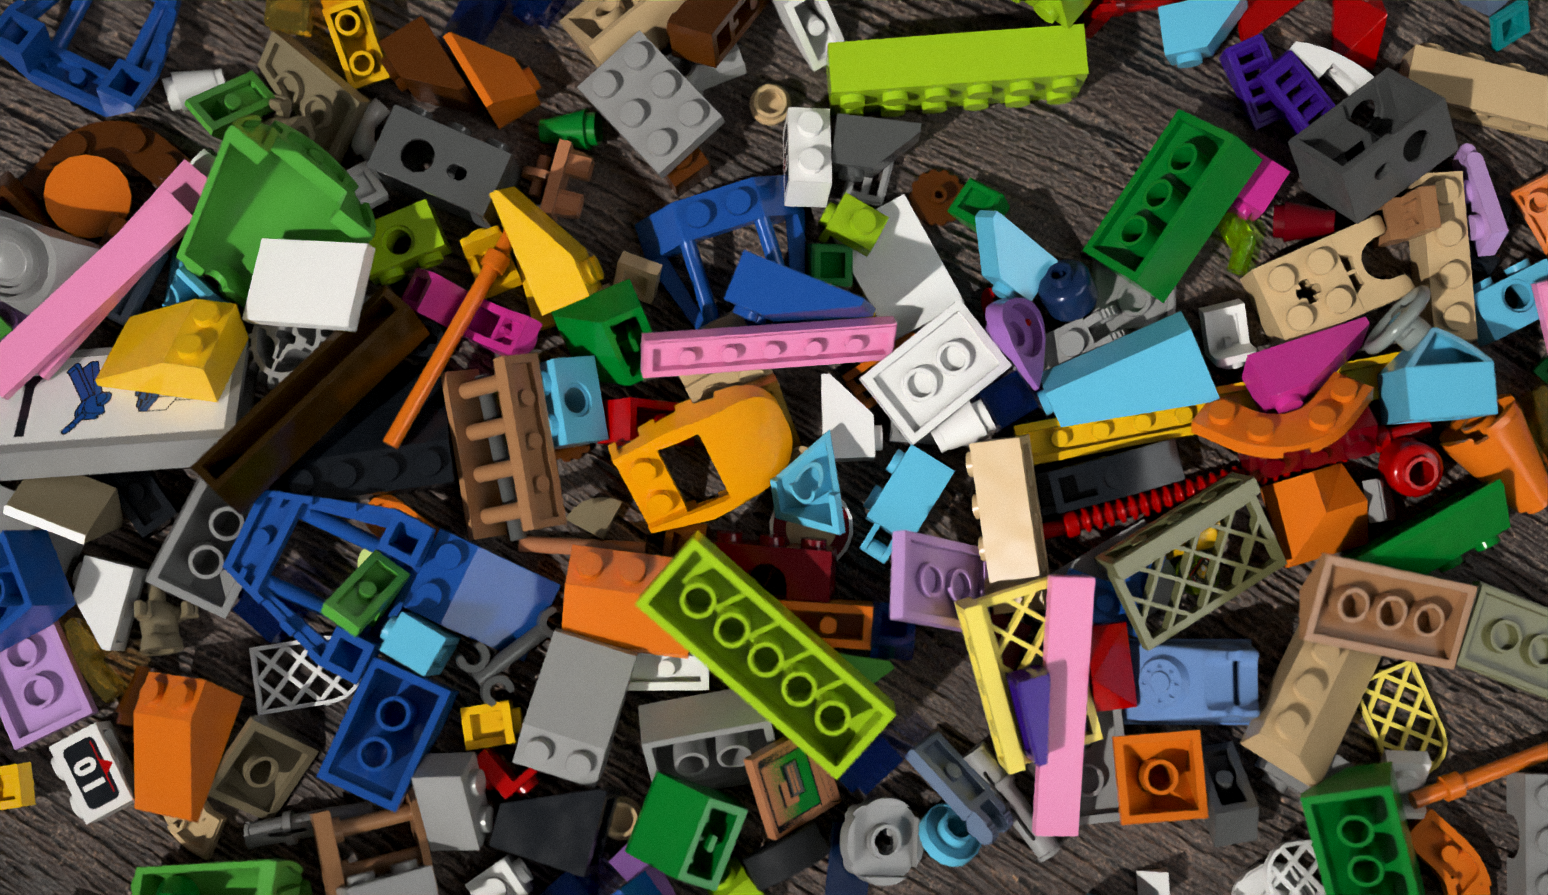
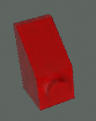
M632 397L602 401L609 439L597 442V444L610 445L616 442L617 446H624L639 437L638 427L651 419H654L656 423L675 412L674 406L679 403ZM694 436L669 447L694 446Z

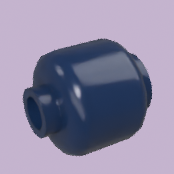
M1063 259L1053 264L1040 281L1038 288L1039 296L1048 313L1054 319L1062 322L1082 319L1093 310L1098 300L1097 286L1089 269L1082 262L1075 259Z

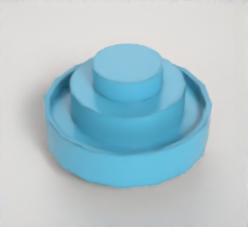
M947 803L937 804L930 808L919 824V838L922 846L933 859L943 865L950 867L964 866L977 855L982 846L979 841H976V837H973L967 831L966 820L963 821Z

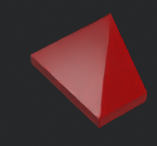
M1332 0L1331 51L1352 60L1365 70H1372L1375 67L1388 16L1382 0Z
M1126 621L1092 625L1089 681L1096 712L1138 707Z

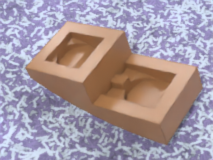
M1435 185L1417 187L1401 197L1392 198L1369 215V218L1375 215L1381 216L1386 226L1385 233L1372 241L1373 249L1405 242L1442 227Z

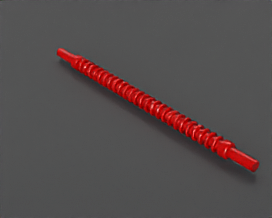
M1408 423L1391 428H1386L1384 425L1378 426L1375 452L1381 453L1389 443L1403 437L1418 438L1431 434V423ZM1237 466L1231 467V472L1221 469L1218 476L1210 472L1207 479L1199 475L1196 477V482H1192V480L1187 478L1184 485L1175 482L1173 483V488L1165 485L1162 486L1160 492H1157L1156 489H1151L1149 495L1140 492L1137 498H1134L1132 495L1127 496L1126 501L1118 498L1115 499V504H1110L1107 501L1103 503L1102 508H1099L1096 504L1092 505V510L1087 511L1084 507L1080 509L1078 514L1074 510L1060 514V519L1042 523L1044 538L1047 540L1061 535L1072 538L1079 536L1083 529L1090 533L1093 526H1097L1101 530L1104 528V523L1114 526L1115 520L1118 519L1122 523H1126L1129 516L1137 520L1140 513L1148 517L1151 510H1155L1158 514L1162 512V507L1172 510L1174 504H1182L1230 473L1235 472L1244 475L1246 473L1243 467L1239 469ZM1310 468L1306 469L1308 472L1313 471V469ZM1302 470L1294 471V473L1300 475ZM1290 472V473L1281 474V475H1282L1284 478H1289L1291 472ZM1279 476L1273 477L1271 480L1276 482ZM1267 478L1258 479L1256 481H1259L1262 485H1264L1267 483Z

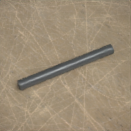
M491 373L477 375L475 380L491 376ZM496 393L479 396L484 421L500 418ZM505 434L488 438L493 463L509 460L510 456ZM513 476L498 479L502 504L518 502ZM521 519L506 521L511 542L528 538L526 531L523 532Z

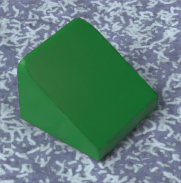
M970 177L947 212L977 233L975 216L979 210L998 211L1005 216L1010 205L1004 194Z
M806 244L805 275L825 283H832L833 286H852L853 249L845 244Z

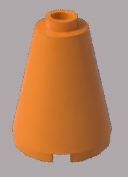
M1512 394L1497 395L1498 414L1453 420L1440 434L1439 440L1442 442L1440 446L1447 455L1479 482L1500 479L1505 488L1507 505L1516 513L1527 512L1528 514H1535L1548 505V474L1519 402L1516 401Z

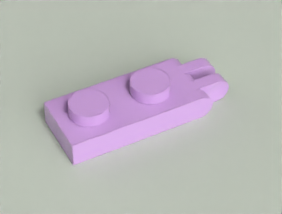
M1464 143L1459 147L1457 155L1452 161V167L1454 171H1463L1469 240L1473 241L1478 257L1495 255L1509 230L1483 156L1477 152L1472 144Z

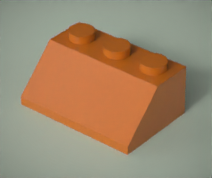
M572 544L565 582L561 629L632 652L688 659L689 651L635 605L640 594L673 557Z

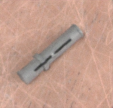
M984 741L978 743L963 755V759L986 781L990 789L996 792L995 796L1012 814L1014 828L1037 856L1038 861H1046L1056 854L1062 845L1054 836H1035L1033 834V808L1014 784L1015 776L1005 772Z
M367 800L296 814L293 810L284 811L280 817L253 822L247 821L244 824L246 846L250 850L255 847L286 842L288 846L298 844L299 839L314 837L309 813L327 809L330 810L331 818L339 816L340 820L378 811L377 804Z

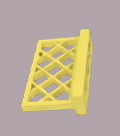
M1048 576L976 599L967 597L954 601L998 763L1009 775L1026 770L1025 764L1032 761L1024 754L1006 679V673L1014 670L1003 665L1001 655L1009 640H1012L1028 649L1017 670L1029 667L1035 654L1043 657V651L1039 647L1044 640L1045 617L1029 609L1028 606L1037 591L1047 589ZM1024 596L1020 603L1012 600ZM1007 602L1016 607L1017 610L1007 628L1003 630L992 624L988 607ZM1024 613L1043 622L1031 644L1013 635ZM995 632L1002 635L998 643L996 640ZM1089 683L1086 709L1089 731L1085 732L1084 745L1103 739Z

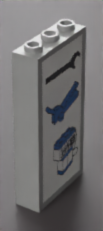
M248 339L218 402L97 386L95 379L113 347L76 350L49 381L36 373L9 400L0 396V481L191 467L253 408L258 374L249 369V365L254 359L249 357L248 348L251 346L250 340Z

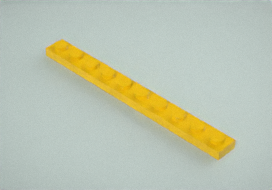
M1400 352L1348 361L1337 373L1374 387L1372 401L1379 400L1377 374ZM1244 382L1215 387L1219 396L1251 410L1259 411ZM1319 390L1303 406H1305L1309 401H1311L1319 392ZM1206 403L1061 427L1058 419L1052 418L1016 425L1012 427L1013 436L1029 434L1034 466L1147 445L1171 438L1178 439L1196 435L1191 432V421Z

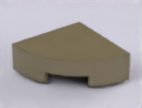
M609 497L591 498L574 507L567 515L566 520L604 540L623 502Z

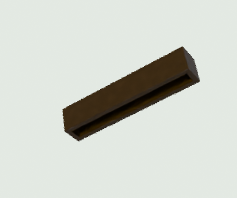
M383 285L362 305L356 332L335 330L204 453L191 468L240 515L410 354L430 332L411 307L387 286Z

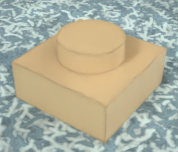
M623 251L617 263L613 285L630 278L638 299L652 304L657 294L663 265Z

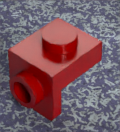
M493 747L484 749L476 756L479 769H482L485 774L486 788L490 791L496 788L505 800L515 793L521 799L540 783L539 779L535 776L540 771L528 768L518 777Z

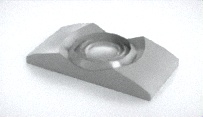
M0 210V301L26 315H30L103 246Z

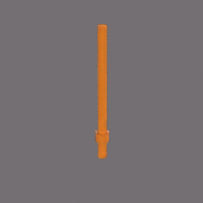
M505 229L494 248H488L480 262L483 266L384 437L383 442L389 446L398 449L496 277L498 275L502 276L511 262L508 256L513 248Z
M1548 741L1461 774L1453 771L1437 777L1436 783L1409 792V802L1414 809L1442 799L1450 802L1466 796L1469 789L1547 761Z

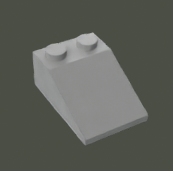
M556 628L522 725L513 763L596 788L607 764L638 653Z

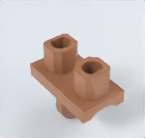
M559 139L550 172L548 169L551 158L539 155L536 167L524 166L521 175L523 178L532 181L528 194L532 197L540 198L543 186H546L540 209L555 222H557L558 217L580 218L584 205V196L567 191V183L569 177L589 182L595 166L593 157L575 150L572 142Z

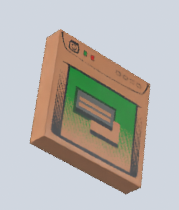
M786 735L743 758L769 839L778 840L842 802L835 778Z

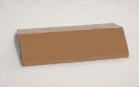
M1322 553L1300 589L1299 638L1305 641L1454 670L1478 587L1463 582Z

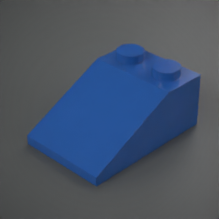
M745 250L742 253L724 297L725 300L735 305L732 313L758 325H766L767 320L783 324L873 317L876 308L865 298Z
M440 528L402 606L444 627L502 651L537 625V616L540 611L553 605L562 585L451 531ZM529 652L519 658V660L525 662Z
M3 530L0 533V652L51 626L76 604L47 530Z
M372 656L316 777L396 813L413 784L411 779L424 756L430 753L460 691L427 676H423L387 658Z

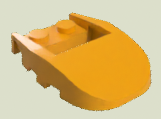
M735 385L714 391L713 398L693 404L690 398L675 405V412L655 423L654 419H651L638 427L639 437L621 448H618L616 442L608 445L612 462L620 472L647 522L651 534L715 520L771 486L770 479L777 476L788 466L793 446L792 433L778 401L770 392L754 385ZM699 434L726 489L718 492V497L697 503L696 500L685 502L659 452L661 449L675 445Z

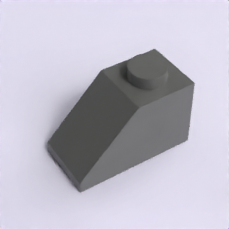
M837 113L832 152V173L839 174V179L849 182H861L864 177L873 178L918 143L922 123Z
M1229 741L1202 746L1209 818H1204L1214 847L1257 840L1259 805L1234 742Z

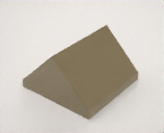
M84 475L23 479L5 505L3 512L6 515L82 544L120 528L124 520L117 488Z
M268 714L251 716L222 757L208 796L258 818H274L319 753V750Z

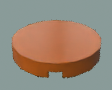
M88 154L69 157L56 165L46 179L43 195L47 213L56 225L71 235L84 238L103 236L116 215L125 220L130 212L132 202L129 180L121 169L103 157Z

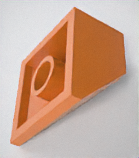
M452 32L443 35L498 129L541 105L536 91L542 87L529 66L522 70L515 58Z

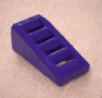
M1260 33L1225 49L1220 55L1219 60L1253 132L1283 119L1276 107L1263 113H1258L1256 107L1271 101L1266 92L1253 98L1250 91L1262 85L1257 78L1247 82L1244 76L1257 69H1260L1262 72L1274 62L1263 34ZM1252 53L1255 60L1240 65L1238 59ZM1279 77L1275 81L1278 84V86L1282 84L1281 79Z
M1287 50L1256 76L1294 136L1336 106L1292 50ZM1290 70L1292 76L1278 86L1275 81ZM1299 84L1301 90L1289 99L1286 94ZM1308 99L1311 104L1299 112L1297 108ZM1315 115H1319L1312 122L1308 123V121L1311 120Z
M1033 665L1007 673L1006 679L1024 754L1040 767L1048 763L1051 678L1050 672L1042 666Z

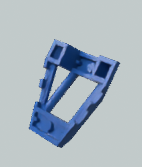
M17 0L0 16V55L35 85L102 116L110 117L136 111L157 82L166 62L182 0H152L155 2V5L125 61L119 58L111 70L66 50L93 0H73L52 40L45 23L37 19L60 0H26L25 2Z
M784 175L751 177L675 201L635 224L645 259L663 265L660 282L695 330L720 317L696 242L755 224L765 259L785 266L773 225L786 221L789 267L805 274V211L803 207L784 206ZM683 255L700 311L668 258ZM744 319L745 322H746V324H747V326H755V325H758V324H755V323H753V322H750V321ZM767 320L766 325L777 323Z
M267 489L255 500L222 567L258 604H262L280 622L279 626L289 636H293L308 651L307 655L317 665L356 685L362 679L372 656H378L381 652L379 649L385 640L380 638V635L386 623L393 615L399 617L400 613L404 611L405 607L402 605L432 546L436 528L395 508ZM333 515L385 527L386 529L380 538ZM299 519L372 553L377 550L410 574L407 582L374 627L367 625L357 637H354L338 625L330 641H328L278 598L280 597L329 619L321 613L326 599L271 575Z

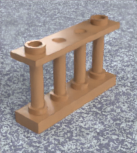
M538 353L507 355L494 358L495 375L476 380L475 376L480 375L479 369L448 371L440 375L469 541L507 534L505 522L521 519L523 532L567 524ZM499 392L503 417L484 421L479 396ZM506 434L510 459L493 463L488 438ZM513 476L518 502L502 505L497 480Z
M414 788L409 789L405 797L406 804L401 805L396 813L383 809L340 820L339 816L331 818L330 810L327 809L309 813L326 895H337L336 888L349 885L347 879L349 876L373 870L375 875L391 871L390 865L416 859L419 865H432L433 867L427 835ZM410 821L415 843L414 847L349 863L348 859L340 861L337 843L344 842V837Z

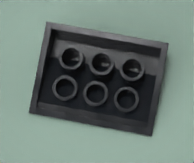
M426 364L395 368L387 374L280 476L282 491L353 502L373 499L380 495L394 496L459 486L441 376L438 378L398 449L384 443L383 439ZM446 364L444 370L442 371V373H443V372H448L447 364Z

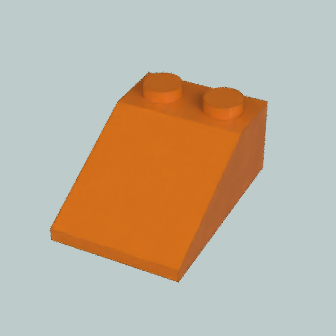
M156 672L148 673L133 712L135 809L186 821L199 822L243 696L203 679Z

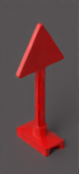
M1093 0L1083 11L1084 22L1082 24L1085 27V38L1091 39L1111 17L1122 16L1126 12L1158 10L1160 6L1186 0ZM1247 0L1248 8L1237 22L1240 42L1258 35L1303 0Z

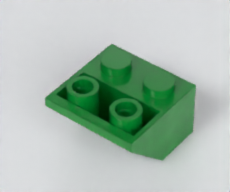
M630 278L551 312L571 357L595 355L599 381L631 386L647 379L643 378L641 373L642 333H653Z
M657 770L625 852L677 880L716 892L748 809L731 794Z

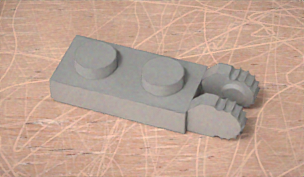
M1111 305L1091 314L1085 319L1072 321L1045 334L1043 372L1128 335L1127 329L1116 330L1095 343L1089 331L1101 324L1112 321L1118 316L1119 312L1116 306ZM1008 358L1024 393L1032 390V387Z

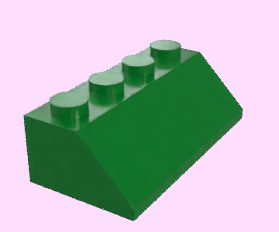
M1178 109L1082 251L1138 289L1164 303L1263 159L1237 136Z
M1500 479L1469 485L1342 557L1425 575L1437 568L1440 573L1448 571L1464 561L1461 555L1472 548L1480 552L1500 542L1501 540L1497 534L1511 527L1504 485Z
M1392 761L1347 767L1300 794L1301 804L1326 895H1426Z

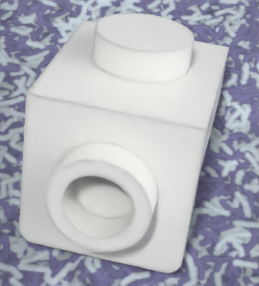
M1240 299L1198 308L1205 356L1217 367L1223 369H1236L1244 366L1247 355L1257 352V349L1249 340L1245 303Z

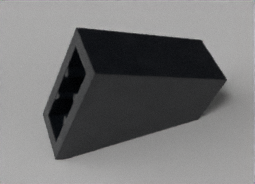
M607 786L500 803V807L494 811V828L491 831L492 836L489 846L582 877L599 872L621 788Z

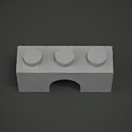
M1517 771L1506 776V813L1515 817L1519 829L1517 855L1515 857H1507V895H1548V772Z

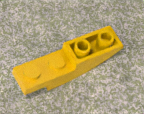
M321 0L322 12L347 82L355 89H359L391 78L380 61V58L384 57L385 54L379 44L381 40L368 0Z

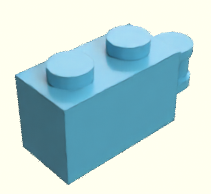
M912 444L906 453L900 449L896 451L885 469L892 474L884 489L875 485L863 505L870 510L865 519L874 525L859 549L885 564L892 553V540L886 546L873 538L878 529H882L891 536L893 531L908 530L918 532L955 472Z

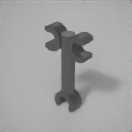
M554 606L540 611L537 616V625L490 660L488 648L479 641L473 644L479 652V660L475 664H468L462 655L455 657L458 667L465 672L471 673L474 680L480 686V696L484 703L492 707L497 704L490 694L491 687L496 683H501L508 693L514 691V685L511 680L498 674L546 638H552L554 631L548 628L547 620L557 611Z

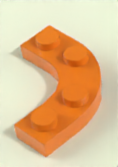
M1334 371L1315 397L1305 406L1282 414H1266L1251 410L1219 396L1220 399L1206 403L1191 421V432L1230 450L1254 457L1284 458V452L1308 448L1313 453L1340 439L1353 426L1373 400L1374 387Z
M1426 807L1427 812L1424 819H1415L1408 827L1415 855L1436 875L1441 882L1443 894L1491 895L1489 887L1492 886L1490 876L1478 853L1432 808Z

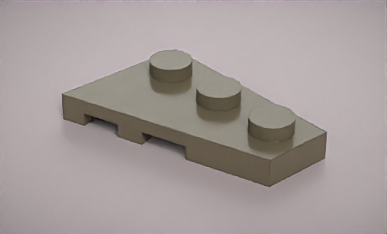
M272 30L257 66L276 94L290 97L292 101L291 108L296 116H304L310 120L315 135L314 142L327 151L341 165L370 101L285 30Z

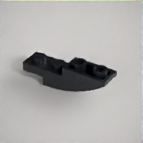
M1175 438L1035 473L1041 517L1100 504L1185 480Z

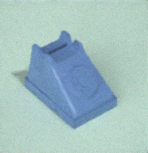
M1128 638L1138 707L1121 709L1124 725H1249L1251 720L1260 715L1257 670L1259 653L1251 646V639H1167L1148 651L1143 649L1138 638Z

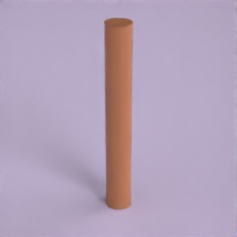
M527 536L528 538L518 542V551L528 553L570 555L573 544L646 554V542Z

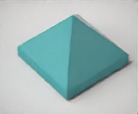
M1515 0L1489 16L1492 50L1498 52L1531 31L1528 0Z

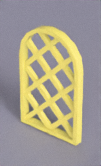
M1405 660L1374 673L1370 680L1378 678L1374 691L1368 688L1365 690L1366 694L1371 695L1369 704L1366 708L1363 699H1361L1358 706L1381 758L1384 747L1391 750L1407 751L1404 747L1409 734L1423 740L1419 751H1426L1428 743L1440 747L1434 762L1431 761L1430 774L1440 766L1445 758L1448 741L1443 723L1440 720L1416 662ZM1405 667L1401 679L1388 674ZM1411 670L1418 686L1407 682ZM1385 679L1399 684L1393 699L1380 694ZM1404 687L1418 692L1413 707L1399 702ZM1377 698L1391 704L1386 719L1372 713ZM1423 698L1430 714L1419 710ZM1397 707L1411 712L1405 727L1392 722ZM1416 715L1430 720L1425 735L1411 730ZM1371 719L1383 723L1379 736ZM1435 725L1440 741L1431 738ZM1389 726L1403 732L1398 747L1384 741Z

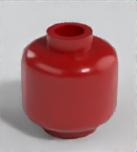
M1403 437L1394 440L1384 447L1379 456L1378 470L1380 477L1386 481L1390 488L1407 497H1420L1429 494L1438 486L1443 476L1444 466L1441 456L1434 448L1415 438Z

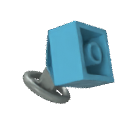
M1418 286L1401 298L1377 323L1364 344V349L1368 354H1377L1394 341L1403 348L1377 374L1381 425L1464 420L1498 414L1494 361L1458 336L1438 327L1431 328L1428 322L1418 316L1430 299L1431 292L1427 286Z

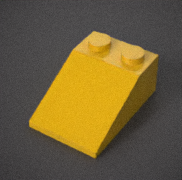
M515 186L489 193L541 315L589 297L603 288L600 280L604 279V273L595 255L589 256L587 249Z
M195 298L130 316L95 379L97 386L218 402L249 339L236 304Z

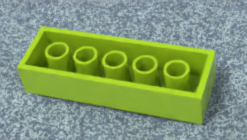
M1073 24L1069 29L1063 25L830 42L827 44L826 72L830 116L837 115V113L864 116V113L881 112L883 117H897L906 113L905 110L922 109V112L925 114H938L947 111V107L963 106L966 111H978L989 107V104L1005 103V106L1008 108H1019L1029 105L1030 101L1046 100L1047 104L1059 105L1072 101V98L1077 97L1089 74L1084 24Z
M698 530L645 588L635 603L639 609L836 780L896 716L895 702Z

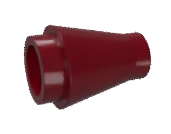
M1285 201V205H1274L1273 238H1283V242L1334 234L1335 210L1322 209L1291 201Z

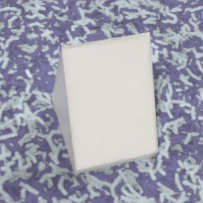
M1164 869L1136 870L1138 895H1170L1167 871Z

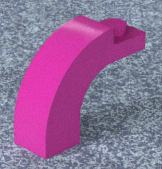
M417 267L401 299L418 316L437 322L442 328L447 329L469 291L434 272ZM484 299L462 338L501 356L528 354L537 343V334L542 323L530 316L506 309Z

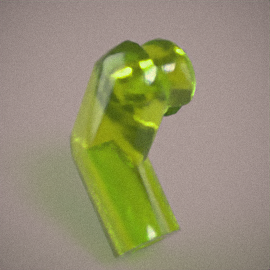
M1227 213L1218 224L1221 236L1232 250L1226 270L1232 274L1244 276L1248 273L1256 245V236L1244 219L1234 213Z

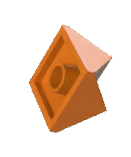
M1342 463L1260 487L1276 540L1287 561L1286 568L1319 559L1322 553L1332 555L1369 543L1368 500Z
M1199 729L1112 736L1121 825L1209 818Z

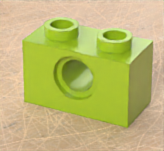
M427 199L375 219V237L367 243L375 248L369 279L374 284L381 282L385 286L391 285L404 279L405 272L419 266L421 269L435 267L444 261L443 256L452 253L435 209ZM410 237V249L401 255L394 254L393 246L399 238Z

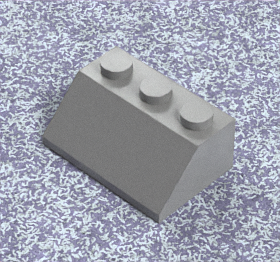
M199 476L149 568L145 582L226 619L242 586L222 566L254 502L239 515Z
M733 689L638 705L641 744L651 782L658 770L716 790L750 784L743 758L776 741L773 724Z

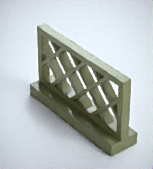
M1232 472L1094 557L1100 572L1108 575L1143 649L1152 650L1287 564L1256 496L1261 493L1255 477ZM1244 505L1247 506L1251 515L1246 533L1230 529L1235 511ZM1209 527L1218 530L1212 554L1196 550L1201 532ZM1229 533L1244 537L1237 562L1222 558ZM1187 541L1185 547L1180 546V545H1182L1183 543H1185V542ZM1255 541L1264 543L1271 558L1258 567L1248 565ZM1174 549L1184 552L1177 576L1161 572L1165 555ZM1194 555L1210 559L1203 584L1187 579ZM1220 562L1235 566L1231 584L1223 589L1213 587ZM1152 563L1150 569L1146 568V566ZM1138 571L1149 574L1142 598L1132 596L1124 581ZM1159 577L1175 581L1168 605L1152 601ZM1185 584L1201 588L1196 606L1188 611L1178 608ZM1135 602L1140 603L1139 609L1137 608ZM1150 606L1166 610L1162 627L1152 634L1149 633L1145 625Z

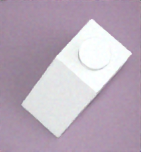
M772 0L781 22L810 68L815 72L825 66L827 62V44L845 41L828 1Z
M830 373L821 374L822 435L830 429L835 462L874 461L875 451L883 450L882 425H874V414Z
M84 555L83 562L77 565L73 574L72 583L75 587L73 594L75 602L101 649L125 651L134 620L133 603L140 599L148 569L103 557Z

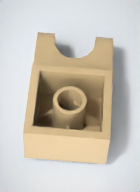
M1375 215L1361 221L1359 224L1347 227L1254 268L1240 278L1272 347L1350 322L1403 298L1415 288L1411 278L1406 274L1383 280L1374 278L1363 267L1361 258L1366 244L1385 233L1386 226L1381 216ZM1300 289L1303 290L1308 299L1303 298L1299 300L1296 292Z

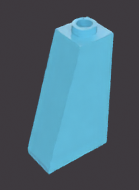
M1181 311L1044 371L1041 378L1044 389L1037 392L1046 415L1055 413L1061 427L1210 403L1220 399L1192 330Z

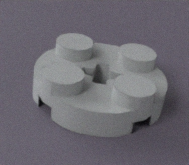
M876 796L865 799L860 804H853L848 808L840 833V851L843 865L848 872L856 875L862 881L878 886H890L900 883L906 878L904 875L909 872L911 867L918 865L924 852V847L919 838V824L921 821L913 815L906 803L894 798ZM883 830L884 835L890 836V843L883 845L882 852L879 853L878 847L875 846V837L879 831Z

